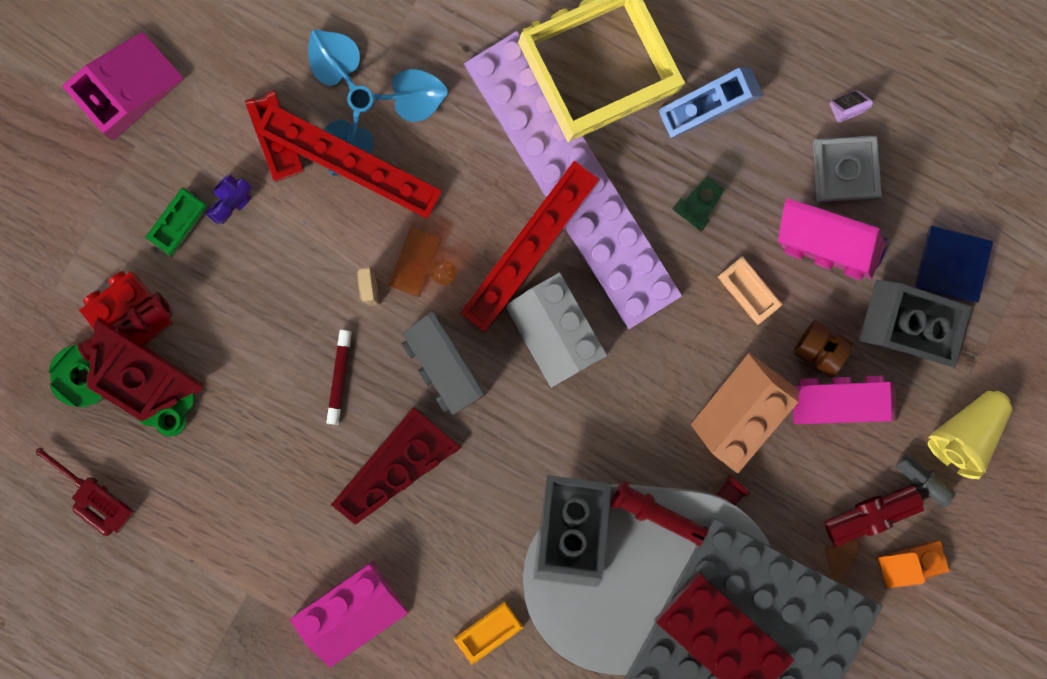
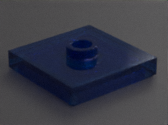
M930 226L914 288L978 303L993 241Z

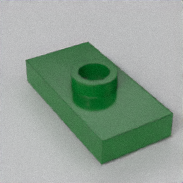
M181 187L145 238L173 257L210 206Z

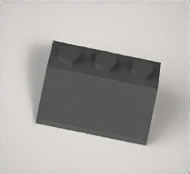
M434 312L429 313L402 333L406 341L401 344L411 359L417 357L423 366L418 371L427 386L433 383L439 394L435 396V399L444 413L450 410L452 415H455L486 395Z

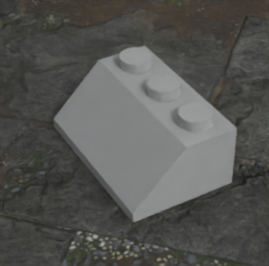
M560 272L523 293L505 307L551 388L607 356Z

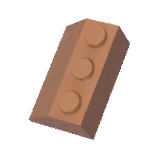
M749 352L691 422V426L714 456L739 473L799 401L800 390Z

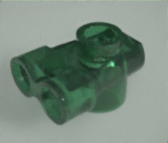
M706 176L685 200L680 198L672 209L702 232L711 221L708 219V216L725 189ZM704 189L711 190L713 194L711 200H702L700 197L701 191Z

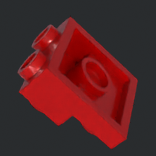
M121 271L108 280L110 287L100 293L96 290L83 299L85 306L79 309V311L92 328L98 317L109 324H113L127 316L130 307H138L152 299L151 292L136 273L128 272L125 274L124 271ZM164 317L152 324L149 331L136 332L130 337L142 345H146L171 326L173 321L170 318L166 319Z

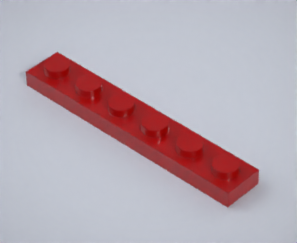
M269 103L256 130L257 133L426 219H428L442 192L441 189L273 103Z
M573 161L460 314L483 332H487L600 182V179L576 161Z

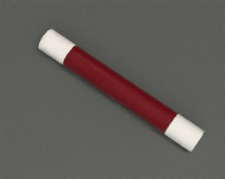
M339 331L327 424L339 425L352 331Z

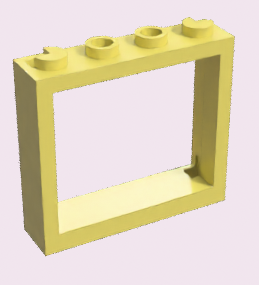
M583 0L579 3L578 8L568 11L567 8L559 10L551 16V20L542 24L540 21L532 22L531 26L523 29L524 32L521 33L518 41L568 143L678 93L685 84L643 0ZM624 6L661 81L573 121L536 44Z

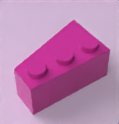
M885 376L865 377V383H852V377L832 378V384L820 385L819 379H800V386H795L800 390L798 403L793 408V424L897 420L895 382H885Z

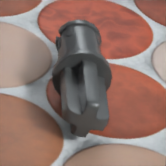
M906 454L899 459L896 464L897 469L917 485L916 490H923L941 508L946 507L954 499L956 493L935 477V471H928L910 454Z

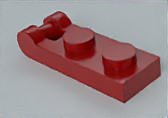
M275 90L266 92L265 97L257 100L254 97L245 100L255 131L262 119L260 112L266 110L269 103L281 107ZM256 132L275 182L305 172L298 153Z

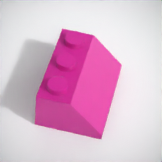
M789 198L785 201L778 242L785 249L784 253L799 260H802L803 256L814 259L813 263L827 270H831L833 266L843 269L844 275L861 281L863 277L872 280L886 246L879 228Z
M371 561L296 613L289 621L307 647L330 668L409 612L375 562Z

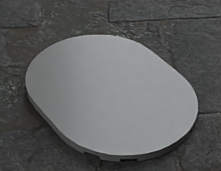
M612 484L603 580L598 587L533 579L538 528L533 535L525 557L523 590L527 610L533 624L554 651L573 664L587 670L626 676L655 623V617L664 607L696 545L647 519L645 521H638L635 519L634 514L620 507L616 509L611 507L613 495L620 485ZM629 485L630 488L644 495L647 493L653 495L656 503L703 527H707L713 516L770 546L767 538L755 521L740 508L724 498L704 491Z

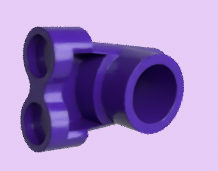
M230 173L227 174L213 190V193L220 199L205 214L215 223L224 224L233 214L232 212L235 208L240 211L250 201L251 196L248 195V192L252 187L242 178L236 180Z

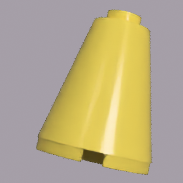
M986 391L933 431L928 441L929 448L947 467L950 463L959 467L958 474L970 479H979L986 472L1013 411L1010 399L1000 391Z

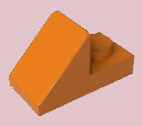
M939 540L877 557L886 588L923 584L926 578L950 572L941 541Z

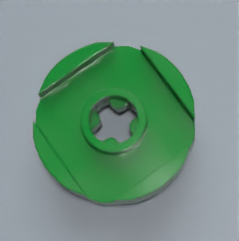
M77 345L65 347L59 351L49 366L51 381L49 384L54 396L62 403L74 407H90L104 400L105 398L87 388V382L82 381L78 384L75 381L78 377L75 374L77 369H87L88 372L90 369V361H86L82 357Z

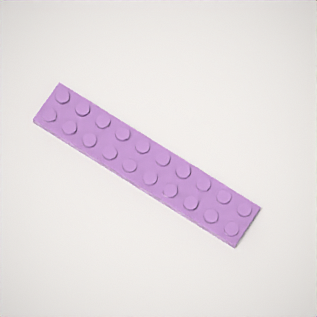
M516 31L465 62L464 67L545 197L548 196L573 161H576L600 179V182L565 229L629 330L681 298L682 295L583 136L569 143L567 142L518 44L520 35Z

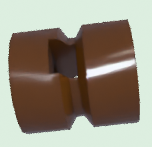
M815 319L799 339L793 354L806 363L814 361L817 370L832 378L847 360L854 344L840 334L832 336L831 329Z

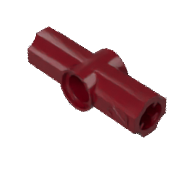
M914 485L906 486L883 497L875 496L861 501L855 505L854 509L824 520L825 529L833 545L837 547L864 535L872 536L892 528L893 523L923 512V501Z

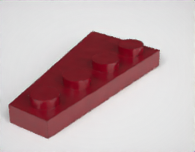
M412 407L334 499L331 506L356 525L387 503L389 499L413 484L418 478L438 466L440 462L451 454L453 455L460 450L461 446L417 409Z

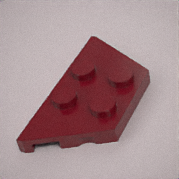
M98 317L93 327L94 335L87 379V388L138 420L144 421L154 416L157 411L168 409L177 404L179 400L192 393L197 394L203 389L204 384L102 318Z

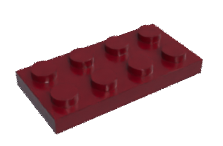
M699 572L654 619L664 631L718 679H778L795 661L788 652Z

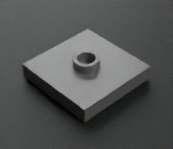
M877 135L813 140L817 203L882 198Z

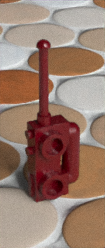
M38 448L36 450L37 456L50 463L79 488L71 498L75 501L72 507L73 512L103 536H109L113 531L119 533L135 511L108 491V487L98 484L96 478L90 477L86 478V480L78 478L43 451V448ZM89 507H94L97 511L103 514L106 517V519L104 520L103 518H101Z

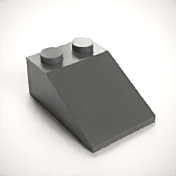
M876 280L859 341L955 368L972 307L901 283Z
M547 475L533 579L598 587L603 580L612 484Z

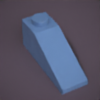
M739 67L658 109L670 138H674L736 111L764 97L752 68Z

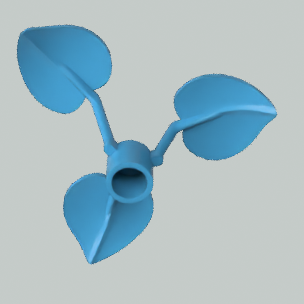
M316 29L311 32L308 44V58L314 76L328 86H334L344 78L350 89L347 101L354 110L352 125L345 120H336L328 124L324 130L369 153H372L373 136L367 129L357 127L360 114L370 111L375 105V101L395 100V110L399 116L407 121L419 122L429 118L448 94L447 88L438 78L417 69H407L393 77L392 88L395 94H374L365 86H355L348 73L355 71L360 62V51L356 43L348 36L340 33ZM329 169V173H330L331 175H333V176L340 175V174H338V173H336V172H334V171H332V170Z

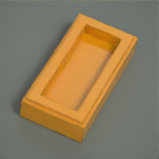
M504 601L455 636L454 640L471 665H473L522 630L524 626L508 603Z

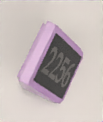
M858 90L830 101V106L837 122H843L865 113L873 105L872 100Z

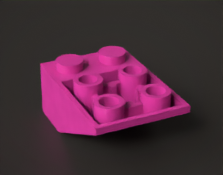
M141 32L85 65L64 83L62 87L99 130L107 137L115 140L181 83L184 78L151 40Z

